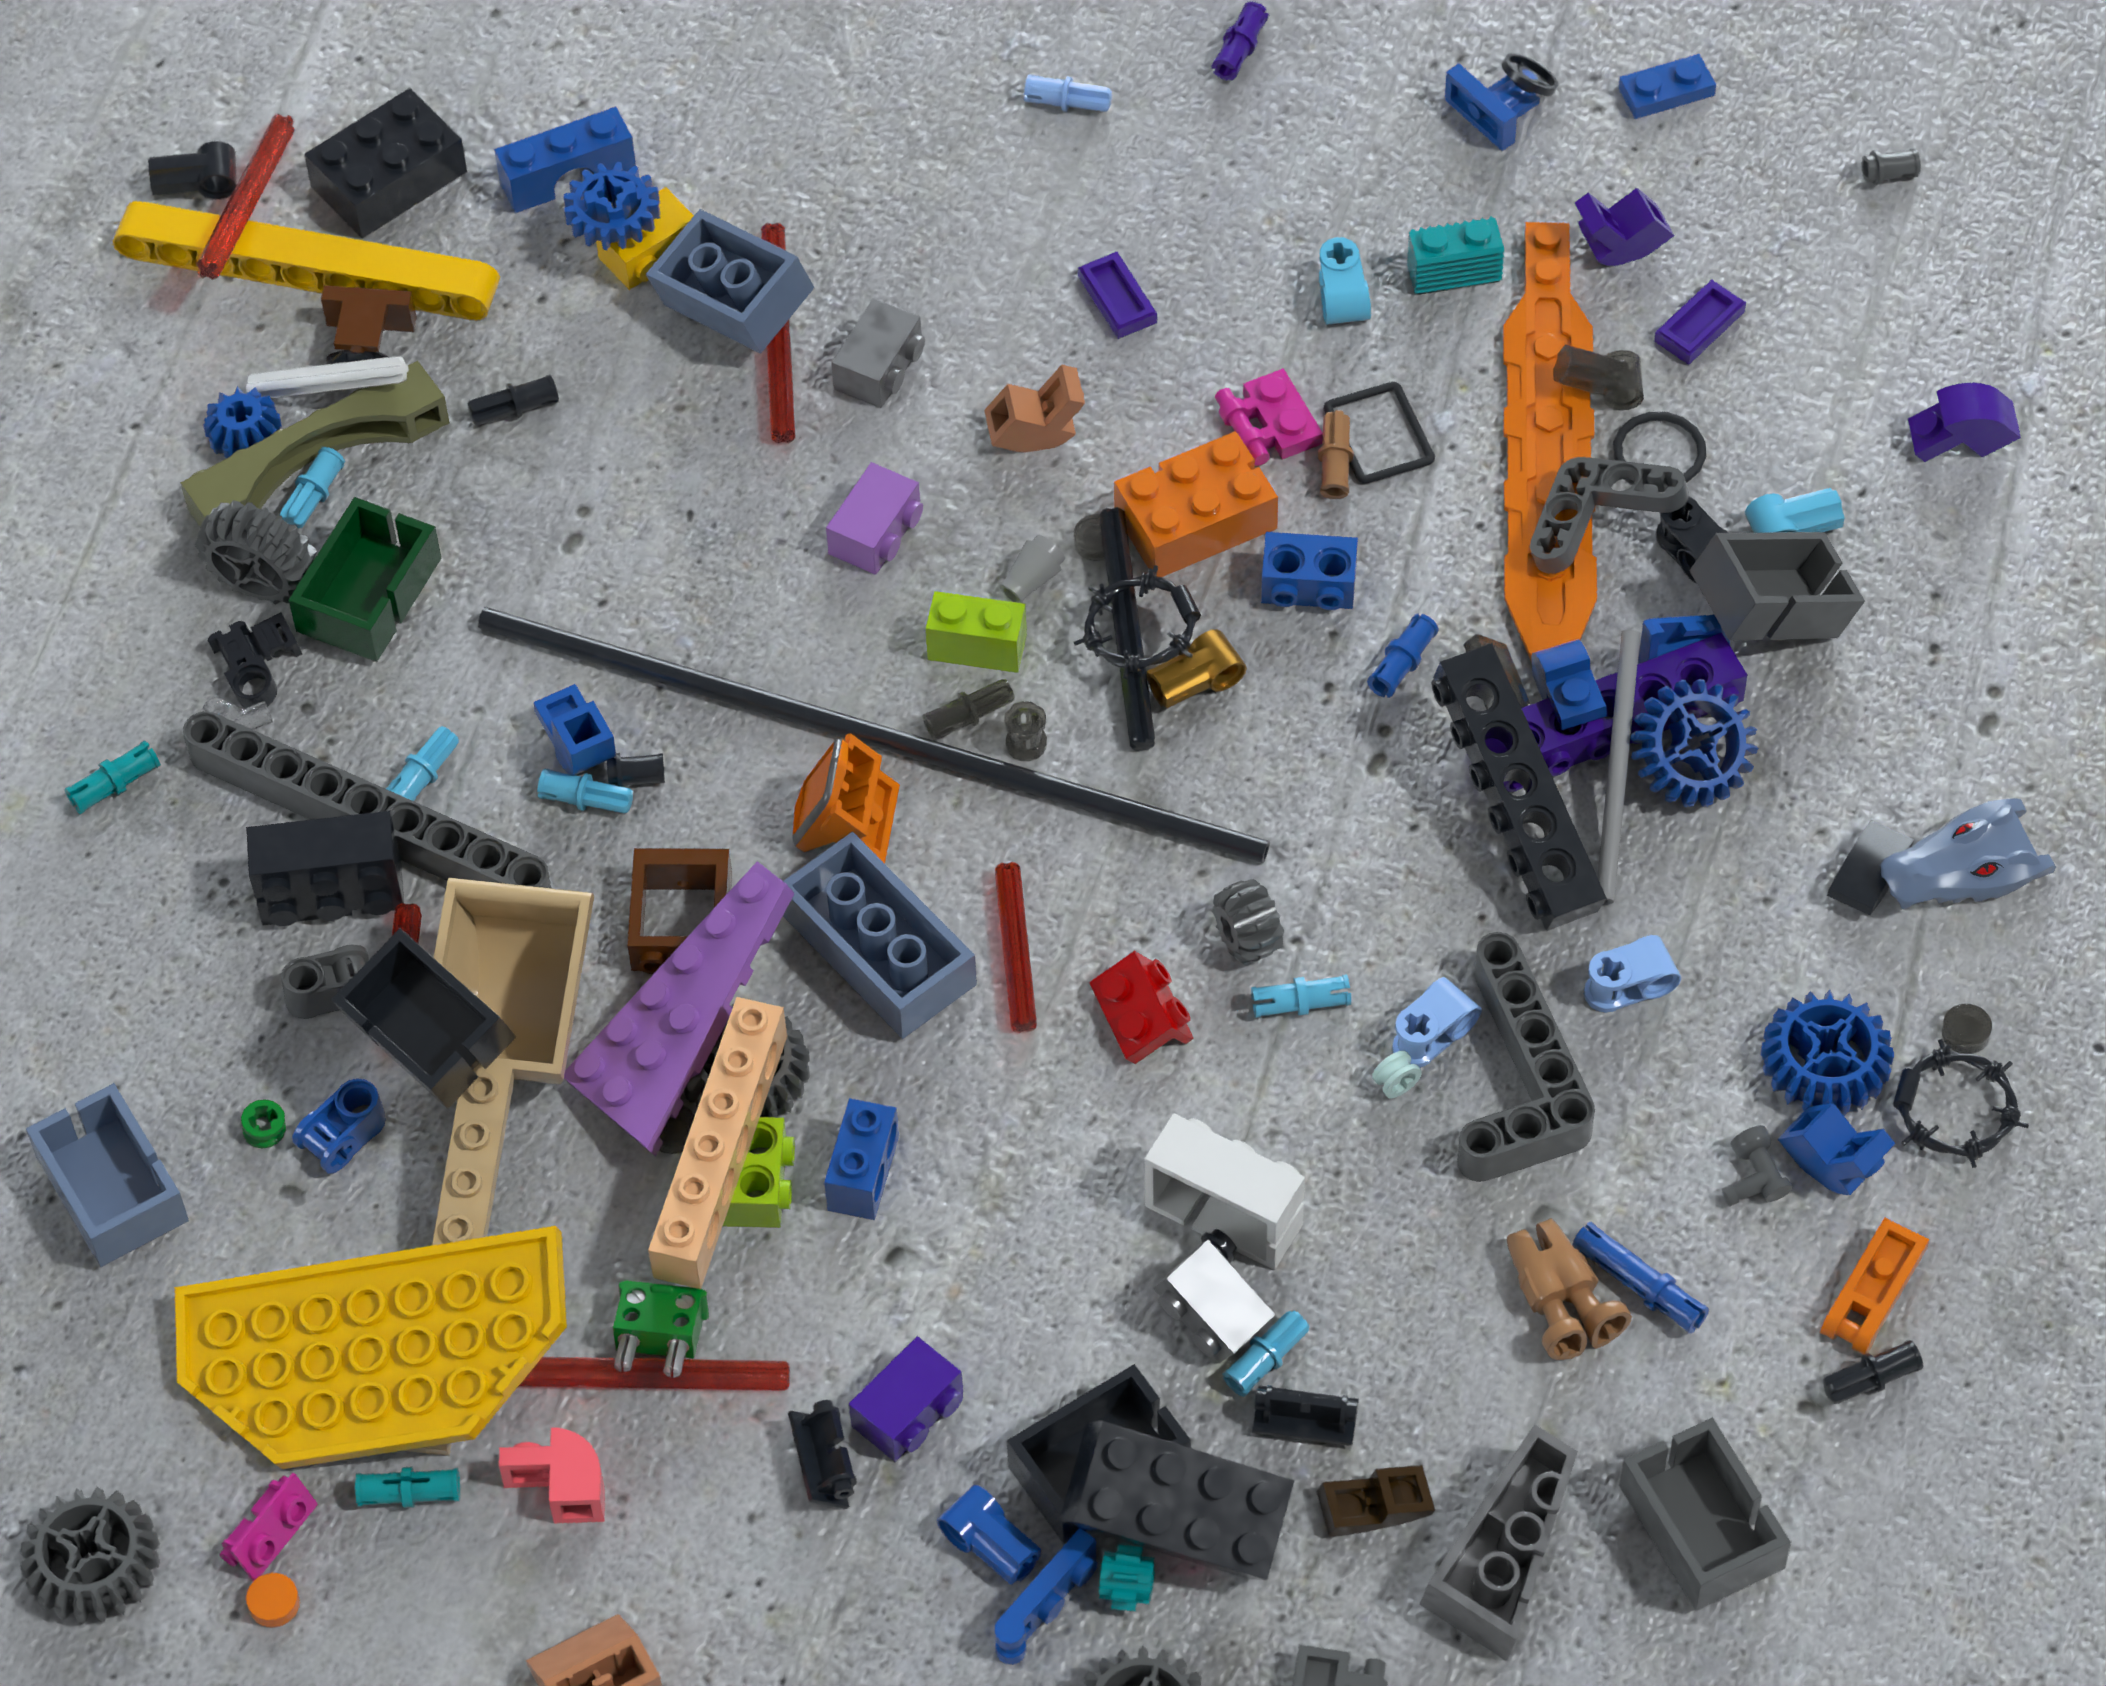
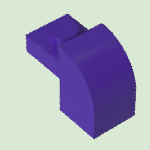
M1638 188L1634 189L1610 208H1607L1589 192L1574 202L1582 216V219L1578 221L1580 230L1597 261L1603 265L1619 266L1642 259L1675 236L1657 203Z
M1959 383L1937 390L1939 403L1908 418L1915 455L1924 462L1962 443L1966 444L1983 458L2021 438L2013 401L1995 387L1983 383Z

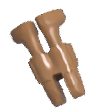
M1552 1218L1536 1224L1538 1241L1543 1251L1538 1250L1532 1237L1525 1229L1507 1236V1246L1514 1266L1519 1273L1520 1288L1532 1311L1546 1316L1549 1328L1542 1337V1345L1552 1359L1565 1360L1575 1358L1584 1352L1587 1346V1338L1591 1345L1597 1349L1607 1345L1626 1330L1632 1320L1627 1306L1620 1301L1600 1303L1592 1293L1598 1283L1596 1275L1588 1265L1587 1259L1578 1249L1572 1246L1560 1226ZM1563 1301L1574 1304L1584 1329L1577 1319L1569 1316Z

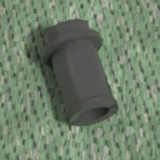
M1916 149L1883 154L1878 150H1872L1869 155L1862 158V175L1866 182L1872 181L1874 185H1881L1883 180L1918 177L1921 171L1919 153Z

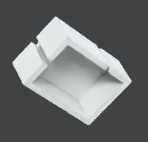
M1173 1113L1144 1158L1145 1207L1184 1225L1203 1194L1206 1193L1210 1195V1198L1193 1223L1192 1230L1203 1235L1205 1232L1211 1234L1214 1229H1219L1233 1240L1237 1247L1236 1252L1273 1270L1277 1268L1303 1226L1304 1203L1302 1201L1304 1200L1305 1177L1300 1175L1290 1164L1282 1161L1273 1162L1257 1154L1245 1142L1240 1140L1230 1141L1212 1132L1205 1123L1197 1119L1187 1120Z

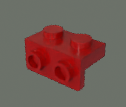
M1133 951L1089 982L1125 1059L1134 1064L1173 1038L1184 1044L1194 1039L1187 1025L1191 1020L1190 1015L1182 1002L1173 996L1168 986L1172 982L1169 972L1158 959L1150 960L1136 951Z

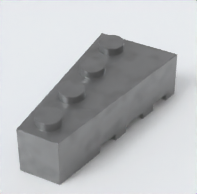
M1536 1424L1533 1425L1429 1581L1419 1604L1506 1661L1516 1643L1578 1451Z

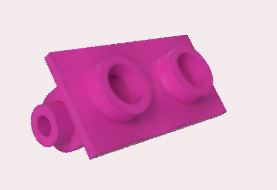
M292 1473L289 1478L283 1475L278 1481L272 1480L268 1485L269 1488L251 1509L256 1519L250 1521L244 1518L232 1534L221 1543L224 1549L220 1552V1557L233 1567L239 1563L252 1581L265 1572L318 1505L295 1473Z

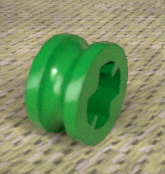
M266 1099L257 1100L250 1103L243 1110L241 1116L243 1137L248 1144L263 1149L272 1147L282 1140L286 1132L285 1114L280 1105ZM267 1117L268 1122H271V1128L260 1131L257 1119Z

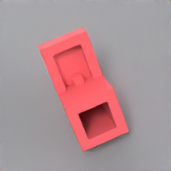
M551 1428L550 1446H541L533 1442H521L513 1447H499V1469L504 1488L549 1487V1505L554 1523L605 1522V1486L599 1458L592 1445L581 1435L563 1428Z

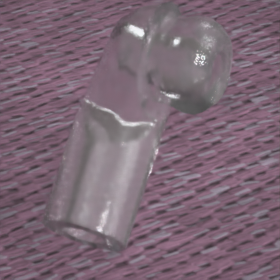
M215 696L207 699L202 707V712L216 713L252 730L273 722L265 701L242 709L221 697Z

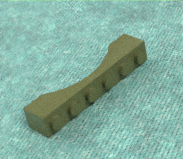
M416 361L408 365L407 380L403 383L357 389L346 398L326 408L314 411L309 417L287 428L275 431L270 437L246 449L238 450L229 458L207 469L197 471L190 478L180 482L187 510L200 527L206 515H210L213 508H217L221 502L230 504L234 500L239 501L244 506L250 502L261 509L273 492L299 469L314 461L322 447H329L337 451L370 443H413L450 423L445 396L420 362Z

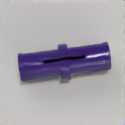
M1253 1L1246 2L1236 23L1226 30L1223 36V46L1211 65V68L1215 69L1213 73L1217 77L1227 81L1234 80L1245 58L1254 53L1258 44L1257 36L1269 17V13H1265L1267 9L1262 4Z

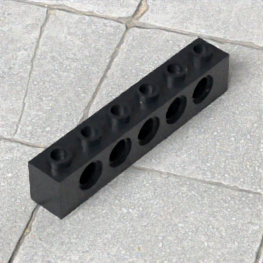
M1490 643L1441 661L1433 676L1434 680L1431 682L1434 697L1439 706H1446L1453 721L1450 723V730L1454 742L1459 749L1465 748L1471 762V765H1469L1471 780L1475 788L1479 792L1484 791L1491 806L1488 808L1489 820L1497 834L1503 833L1509 847L1507 859L1510 868L1516 877L1522 876L1528 889L1526 901L1532 916L1536 920L1541 919L1545 930L1548 931L1598 912L1607 897L1493 644ZM1471 696L1479 697L1484 700L1488 709L1485 711L1474 710L1468 705L1466 698ZM1490 738L1500 740L1505 745L1507 752H1492L1486 746L1485 740ZM1511 780L1520 783L1525 789L1526 794L1522 796L1510 794L1506 790L1504 782ZM1534 823L1543 830L1545 837L1535 839L1528 836L1524 831L1523 824ZM1550 865L1558 868L1562 872L1564 880L1559 882L1549 880L1544 875L1542 867Z

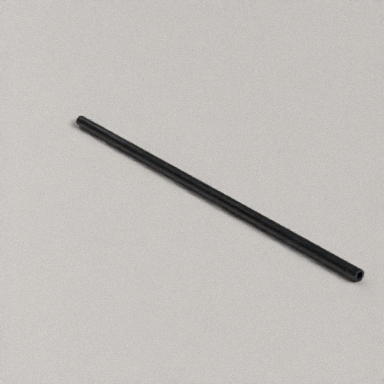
M484 607L479 616L478 628L842 738L851 733L863 743L872 747L1259 863L1265 862L1269 851V840L516 615Z

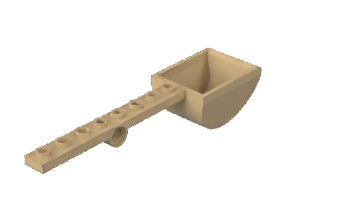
M448 878L433 958L492 1009L505 1022L516 1038L487 1069L483 1068L480 1064L473 1069L479 1077L457 1100L432 1245L487 1237L514 1080L560 1085L563 1082L594 902L593 893ZM452 1443L404 1451L450 1456Z

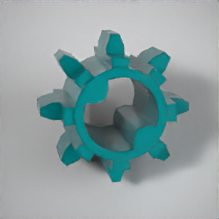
M1118 1545V1552H1104L1100 1573L1099 1599L1112 1600L1111 1609L1136 1612L1138 1603L1150 1605L1154 1584L1155 1557L1142 1556L1143 1547Z

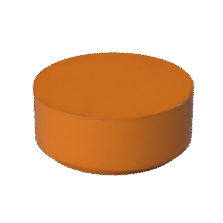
M268 1573L255 1579L249 1586L246 1594V1603L252 1618L258 1624L265 1627H279L295 1617L299 1610L300 1598L294 1582L289 1577L280 1573Z

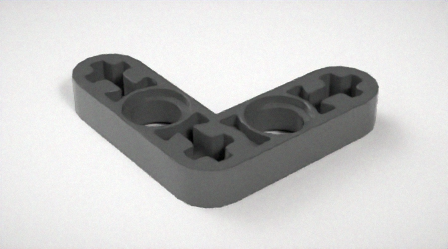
M1575 457L1566 461L1558 470L1530 541V550L1536 567L1541 572L1552 574L1564 571L1572 564L1595 505L1670 513L1680 509L1685 505L1689 496L1683 473L1671 466L1589 457ZM1621 479L1635 481L1629 489L1623 491L1612 489L1613 484ZM1578 482V485L1576 487L1578 494L1575 493L1573 483ZM1574 509L1578 511L1576 516L1570 520L1558 521L1555 519L1556 515L1562 510ZM1555 536H1557L1560 548H1554L1556 544Z

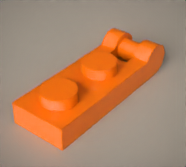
M1884 1217L1827 1314L1820 1333L1833 1340L1838 1336L1852 1343L1853 1350L1863 1355L1867 1354L1926 1252L1929 1239ZM1851 1310L1867 1317L1862 1326L1847 1319Z

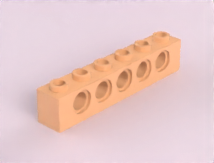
M736 997L648 1249L652 1274L655 1279L697 1289L702 1288L787 1039L784 1007Z

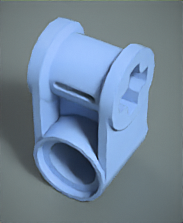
M1649 935L1637 939L1630 944L1596 954L1590 961L1588 970L1590 978L1585 983L1583 994L1585 1001L1593 1009L1605 1013L1614 1012L1620 1008L1647 999H1656L1667 995L1680 984L1681 975L1661 937Z
M1439 978L1427 988L1423 995L1406 1009L1402 1010L1397 1016L1395 1024L1397 1035L1393 1041L1392 1052L1406 1051L1411 1056L1410 1064H1416L1419 1068L1424 1067L1454 1041L1464 1037L1477 1023L1482 1009L1447 978Z

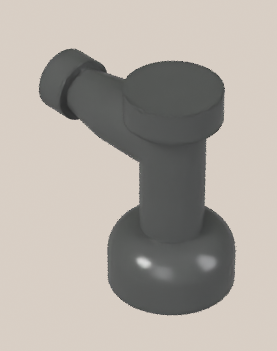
M1764 1125L1746 1129L1731 1141L1730 1145L1736 1156L1744 1160L1750 1159L1757 1173L1742 1179L1733 1186L1730 1184L1721 1189L1729 1206L1739 1203L1740 1199L1752 1197L1761 1192L1767 1202H1773L1783 1198L1792 1191L1793 1187L1789 1179L1781 1177L1767 1151L1771 1145V1136Z

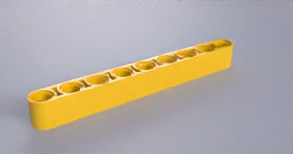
M133 201L127 205L113 238V246L120 254L138 261L322 293L324 285L412 291L415 310L468 320H482L488 315L500 282V275L494 267L476 260L144 201Z

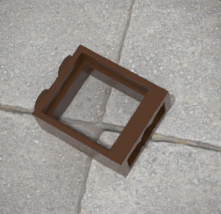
M634 848L627 943L631 971L654 974L688 937L644 936L646 891L715 890V908L732 889V867L729 849Z

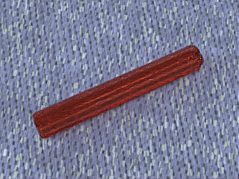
M1016 862L1000 863L995 867V879L1011 1029L1017 1033L1031 1032L1037 1027L1021 869Z

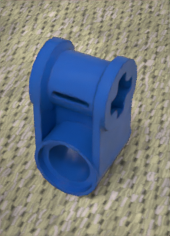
M366 1079L348 1080L321 1106L301 1120L294 1130L292 1142L300 1149L307 1148L321 1160L320 1166L328 1174L340 1171L385 1126L386 1115L376 1087ZM358 1106H369L363 1112L352 1113V1111Z

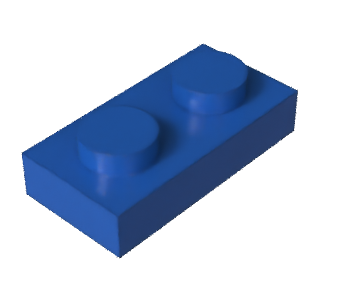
M1695 54L1619 77L1618 89L1633 117L1639 119L1713 97L1716 93L1717 84L1700 54Z

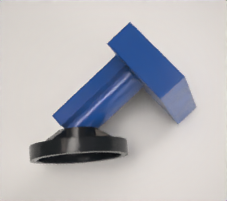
M1516 53L1507 54L1501 63L1502 69L1507 76L1489 88L1484 86L1460 63L1446 71L1444 100L1501 151L1515 143L1517 118L1540 104V97L1536 94L1551 96L1559 86L1558 80L1547 68L1531 58ZM1511 63L1518 64L1517 71L1513 68Z

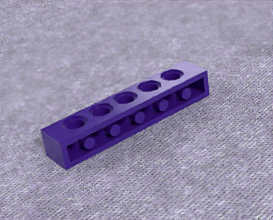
M1723 633L1716 634L1637 665L1631 733L1644 731L1634 720L1636 715L1640 713L1649 714L1644 706V702L1651 697L1659 700V689L1668 686L1674 691L1675 683L1681 680H1686L1689 685H1693V682L1699 679L1705 680L1707 692L1712 686L1719 684L1723 686L1722 700L1735 694L1738 696V702L1735 706L1739 702L1744 701L1748 675ZM1618 672L1595 680L1606 704V717H1613ZM1549 698L1522 708L1552 776L1563 774L1571 766L1590 759L1600 760L1610 754L1613 719L1602 717L1562 730ZM1684 706L1687 713H1693L1696 719L1708 715L1707 712L1699 708ZM1669 718L1664 725L1663 731L1669 730L1668 725L1671 723ZM1561 733H1571L1573 735H1563ZM1494 738L1485 740L1486 746L1492 752H1507L1505 745L1500 740ZM1630 739V744H1632V743H1634V744H1641V743H1635V742H1633V741ZM1516 781L1504 782L1508 792H1516L1523 788Z

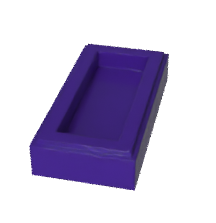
M1118 251L1078 267V278L1117 339L1157 323V312Z
M1711 279L1655 332L1654 342L1690 365L1745 313L1746 302Z

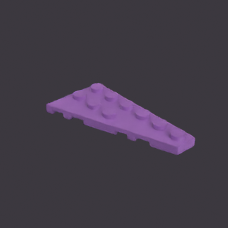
M758 861L565 1070L564 1079L655 1157L663 1144L659 1137L670 1117L676 1119L684 1104L680 1099L690 1078L700 1074L730 1017L732 1007L729 1004L739 985H747L754 971L750 967L751 962L759 947L769 943L795 894L785 882Z

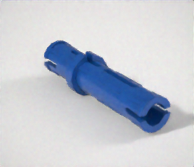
M1588 1222L1586 1227H1582L1577 1233L1572 1246L1597 1263L1618 1281L1636 1292L1644 1299L1643 1304L1650 1310L1655 1311L1658 1309L1689 1334L1694 1333L1695 1329H1698L1705 1321L1709 1308L1675 1284L1676 1279L1670 1274H1661L1650 1267L1641 1258L1605 1234L1593 1222Z

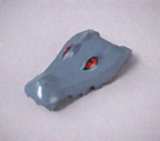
M2017 798L1988 801L1952 818L1942 828L1923 838L1913 847L1890 855L1880 864L1882 878L1888 883L1890 894L1898 901L1901 909H1907L1916 903L1927 902L1936 898L1938 903L1947 901L1959 903L1967 898H1973L1975 902L1988 898L1998 899L2018 890L2035 879L2053 873L2056 866L2049 854L2037 855L2019 820L2027 810L2022 800Z

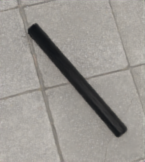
M1119 507L1105 508L1100 512V526L1109 586L1118 581L1133 579L1125 513ZM1131 586L1112 597L1111 608L1114 609L1112 616L1117 653L1124 656L1123 651L1127 650L1128 654L1136 655L1138 647H1141V658H1144L1135 586ZM1146 667L1141 668V676H1137L1136 672L1129 671L1126 680L1123 679L1124 668H1120L1130 747L1135 751L1152 749L1155 745V733Z

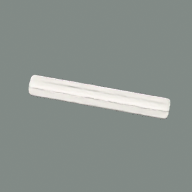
M395 356L252 373L248 376L246 391L249 392L256 387L258 392L261 393V397L270 396V398L398 384L407 380L409 367L403 357Z

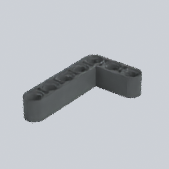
M1502 932L1489 933L1478 942L1474 975L1481 994L1531 1098V1102L1473 1120L1462 1128L1458 1145V1168L1463 1176L1477 1182L1488 1181L1583 1149L1591 1141L1595 1106L1518 942L1514 937ZM1495 960H1497V961H1502V962H1504L1505 964H1504V965H1494V964H1491L1490 961H1495ZM1517 999L1524 1003L1512 1004L1508 1000ZM1526 1039H1539L1542 1043L1533 1044L1527 1042ZM1556 1078L1562 1082L1553 1084L1546 1082L1544 1079ZM1571 1117L1581 1122L1571 1124L1562 1119ZM1526 1132L1531 1133L1535 1137L1525 1139L1517 1134ZM1481 1147L1490 1152L1479 1154L1471 1149Z

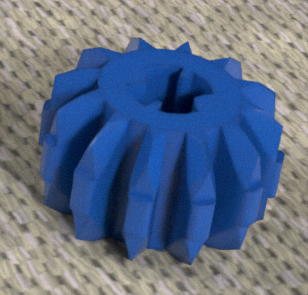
M238 386L234 395L228 396L219 392L218 403L207 404V418L204 419L205 423L203 424L205 436L209 439L210 447L214 450L215 454L224 453L225 458H229L238 450L246 449L270 437L271 434L281 429L280 427L282 426L280 414L277 413L275 403L271 400L270 396L261 397V393L258 392L256 387L247 394H244Z

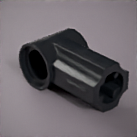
M211 141L201 145L197 153L150 157L148 159V172L152 195L199 191L201 195L212 200H221L232 196L237 187L236 151L234 147L222 141Z

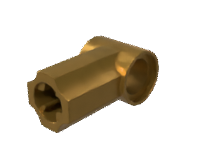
M1213 629L1204 632L1191 643L1188 652L1193 654L1192 658L1184 654L1179 655L1148 670L1147 681L1159 705L1169 708L1210 687L1214 691H1224L1231 688L1243 678L1247 667L1224 633L1219 629Z

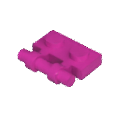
M1284 368L1243 383V395L1245 397L1243 400L1235 398L1229 388H1223L1215 394V399L1220 406L1218 411L1225 425L1232 426L1233 430L1238 433L1254 458L1256 466L1263 465L1270 459L1267 449L1275 447L1283 460L1323 444V432ZM1257 417L1263 428L1253 427L1249 420Z

